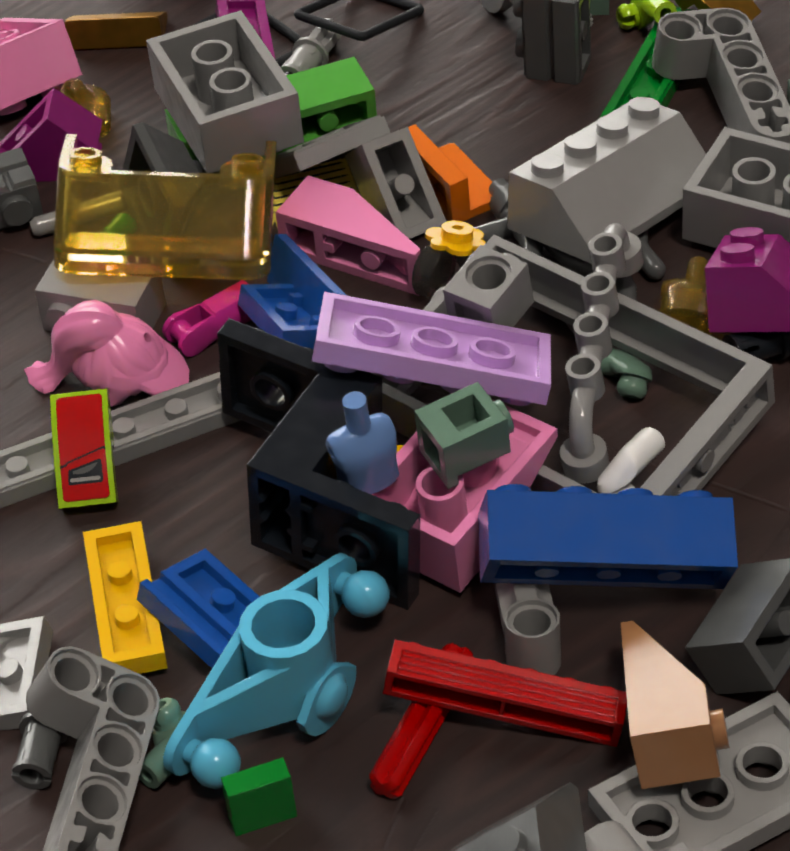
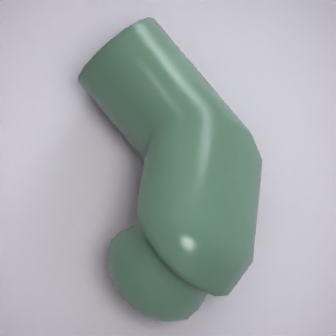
M612 348L611 353L606 358L602 359V374L620 378L616 388L621 396L638 400L646 396L647 383L652 382V370L638 357L624 350Z
M170 697L160 699L159 710L152 731L155 747L145 755L139 779L152 789L158 788L173 774L164 767L163 756L172 733L186 712L181 711L178 701Z

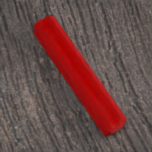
M449 643L442 648L444 651H456L462 655L473 657L470 649L459 647L454 643ZM411 701L369 774L373 792L377 795H385L390 799H396L403 794L450 709Z

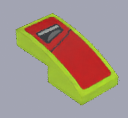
M108 388L50 395L53 455L59 509L119 502L112 447L114 445Z

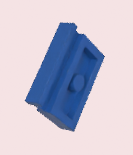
M205 548L161 571L160 577L157 580L150 582L146 579L140 582L137 600L208 666L213 668L239 626L240 617L246 607L260 596Z

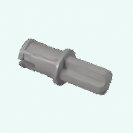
M316 26L308 37H301L294 43L292 55L280 66L285 75H290L328 64V53L343 35Z

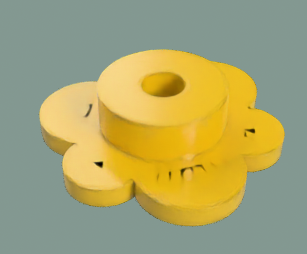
M447 221L441 227L428 228L425 232V238L430 241L432 249L438 251L446 250L454 256L471 255L480 245L486 243L484 241V233L481 230L475 229L471 224L463 221Z

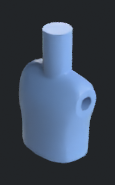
M353 391L346 394L342 399L346 425L328 435L326 447L335 466L337 480L345 481L356 489L374 494L389 487L399 477L396 459V430L387 414L380 412L369 415L366 396L361 392Z

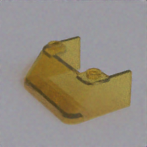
M66 134L58 162L54 266L62 272L79 275L254 280L267 276L271 272L275 223L277 141H266L265 160L258 154L239 153L233 155L231 161L224 163L220 168V174L113 170L112 160L102 156V152L99 149L91 147L77 148V134Z

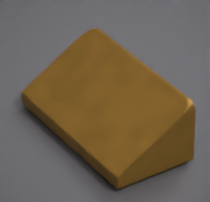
M167 12L76 15L65 19V27L74 50L147 47V39L165 34L168 17Z

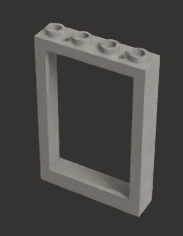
M495 234L483 245L500 253H510L521 261L528 263L534 297L532 307L572 326L577 317L586 313L581 290V282L584 276ZM445 286L440 287L434 293L430 302L423 310L448 315L443 294ZM617 292L620 306L619 311L615 316L609 318L608 323L612 345L718 396L640 488L650 490L653 495L678 496L686 491L702 490L775 403L773 365ZM372 373L382 377V413L390 417L397 432L411 438L417 431L414 411L427 405L410 396L422 382L415 381L410 384H399L387 380L381 374ZM542 465L530 488L531 491L556 492L564 487L585 486Z

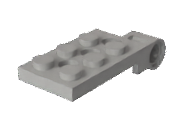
M776 691L725 718L730 748L717 750L721 777L641 789L637 767L634 765L588 789V806L602 823L595 825L584 833L587 851H750L790 829V704ZM760 763L762 765L774 766L779 772L771 777L760 778L749 774L745 769L751 764ZM705 791L711 794H719L725 800L717 806L704 807L693 802L691 797L698 792ZM651 820L657 823H665L670 829L659 836H646L639 833L635 827L641 822Z

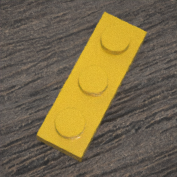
M138 521L83 532L102 658L139 674L167 669L160 621L137 600L140 582L146 579L152 582L142 522Z

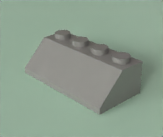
M650 97L633 98L628 103L600 117L597 121L566 137L563 141L535 155L532 159L509 172L507 229L591 263L588 248L589 241L594 236L602 233L609 224L620 223L627 232L638 236L682 208L683 188L705 157L706 152L680 112L662 106L657 100Z

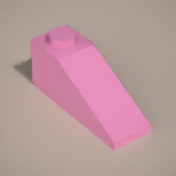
M307 175L276 211L278 234H287L314 263L418 296L424 290L420 248L354 189Z

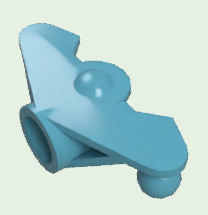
M338 553L283 588L264 594L250 603L240 617L239 626L172 733L163 756V765L166 770L178 776H183L191 771L194 778L202 786L212 789L223 788L221 777L239 772L241 766V757L238 750L227 739L296 719V723L301 731L315 737L325 733L332 727L345 710L356 681L355 665L349 662H336L334 617L342 603L356 617L371 618L381 613L386 608L390 595V589L385 579L374 571L360 570L357 572L355 559L344 553Z

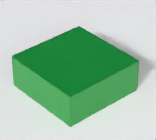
M283 757L221 777L228 818L236 837L298 817L292 779Z

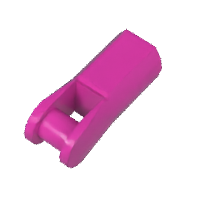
M243 279L200 304L173 313L163 325V336L170 342H178V348L183 355L187 357L198 355L218 339L217 332L229 318L243 324L251 321V318L238 305L241 284L248 283Z

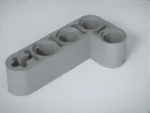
M713 8L672 12L660 18L652 56V68L657 74L671 80L706 77L728 128L790 143V105L752 22L746 14L733 8Z
M73 646L61 647L54 651L26 692L28 710L37 721L77 739L43 851H118L159 710L160 697L156 687L141 674Z

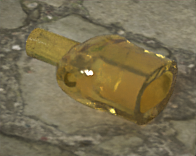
M697 256L689 260L685 278L667 279L662 283L659 312L711 336L713 332H709L705 266L708 261L703 257Z

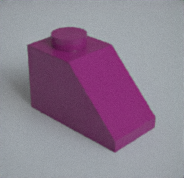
M53 88L0 142V153L21 147L36 182L67 181L81 167L89 168L99 156L102 149L99 137L103 120Z

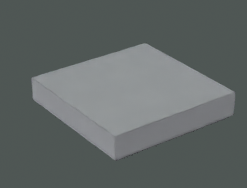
M377 115L348 124L267 158L262 163L268 180L300 172L391 132L385 117Z

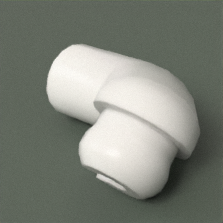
M651 427L641 429L621 448L600 474L597 482L598 493L617 494L622 490L635 488L631 481L665 448V440L662 434Z

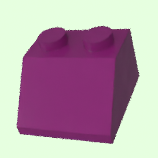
M743 227L732 230L730 235H724L705 266L709 332H790V243L780 234H764L763 229L757 227Z

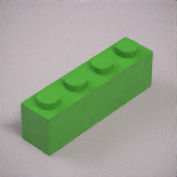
M355 57L286 75L298 92L304 143L348 124L377 116L375 89ZM164 109L168 134L183 141L192 160L199 162L169 111ZM298 145L283 149L278 153L268 154L262 157L249 160L250 166L259 163H263L265 159L270 158L286 150H289Z

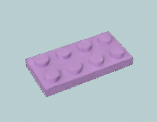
M324 291L312 362L323 363L327 368L341 373H352L360 370L381 374L387 380L399 384H410L418 381L440 385L450 393L478 382L488 395L498 396L508 404L516 406H526L531 403L547 405L551 388V334Z

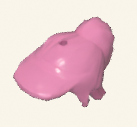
M96 299L77 304L54 324L51 333L52 353L49 362L36 361L32 366L24 369L29 384L43 394L53 392L60 382L70 372H73L76 378L86 387H90L93 390L108 388L110 407L120 405L131 395L136 396L140 392L153 396L189 383L190 372L180 352L159 336L151 326L138 317L118 313L106 303Z

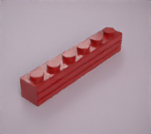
M394 640L383 690L385 695L614 747L618 745L627 708L626 692L616 690L610 686L594 685L577 681L571 677H559L541 673L531 668H519L491 659H479L462 655L456 651H444L422 646L416 642Z

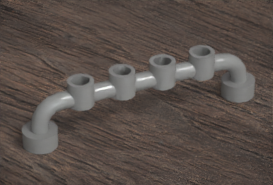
M620 223L609 224L602 233L594 236L589 241L588 248L593 273L584 277L581 282L586 313L577 317L573 323L578 355L570 358L565 365L571 402L569 438L560 447V458L565 476L582 484L597 481L600 474L610 463L606 443L600 436L593 434L592 421L594 403L605 393L601 369L602 359L606 358L612 351V341L608 325L609 318L615 316L620 307L616 279L635 274L644 263L639 237L627 232Z

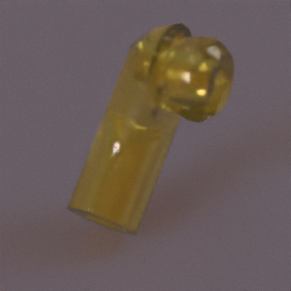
M79 78L67 80L62 85L60 92L102 119L100 137L106 136L111 130V99L109 95L100 87L84 84Z

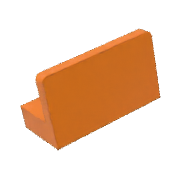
M416 124L409 126V131L445 218L448 221H466L489 211V203L492 197L489 193V186L492 181L456 144L448 143L438 148Z

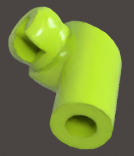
M630 0L629 4L624 3L617 8L616 18L622 29L630 30L637 27L640 30L646 28L653 21L658 23L662 16L677 12L676 6L669 0Z

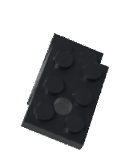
M229 318L217 332L222 411L224 414L271 432L247 464L251 545L308 569L315 568L335 554L344 553L355 559L357 572L360 570L374 571L385 579L390 589L389 603L409 610L419 595L420 514L408 510L399 503L388 502L356 489L345 481L337 480L335 466L326 447L328 435L346 425L342 399L346 394L353 391L361 392L367 398L369 415L382 412V377L360 370L352 373L333 371L323 363L312 362L313 349L299 346L271 335L262 329L253 328Z

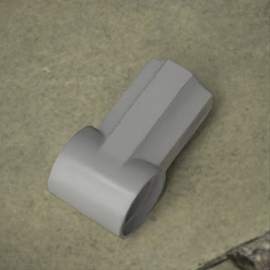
M493 583L505 639L506 665L531 668L541 673L555 675L561 667L560 613L553 605L549 585Z

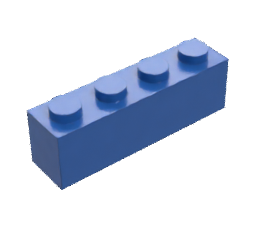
M508 484L500 486L495 490H487L478 513L480 583L724 590L738 568L733 498L713 497L712 493L704 490H691L683 492L678 496L653 495L650 490L643 488H630L622 490L617 494L592 493L591 489L582 486H569L561 488L556 492L531 491V488L521 484Z

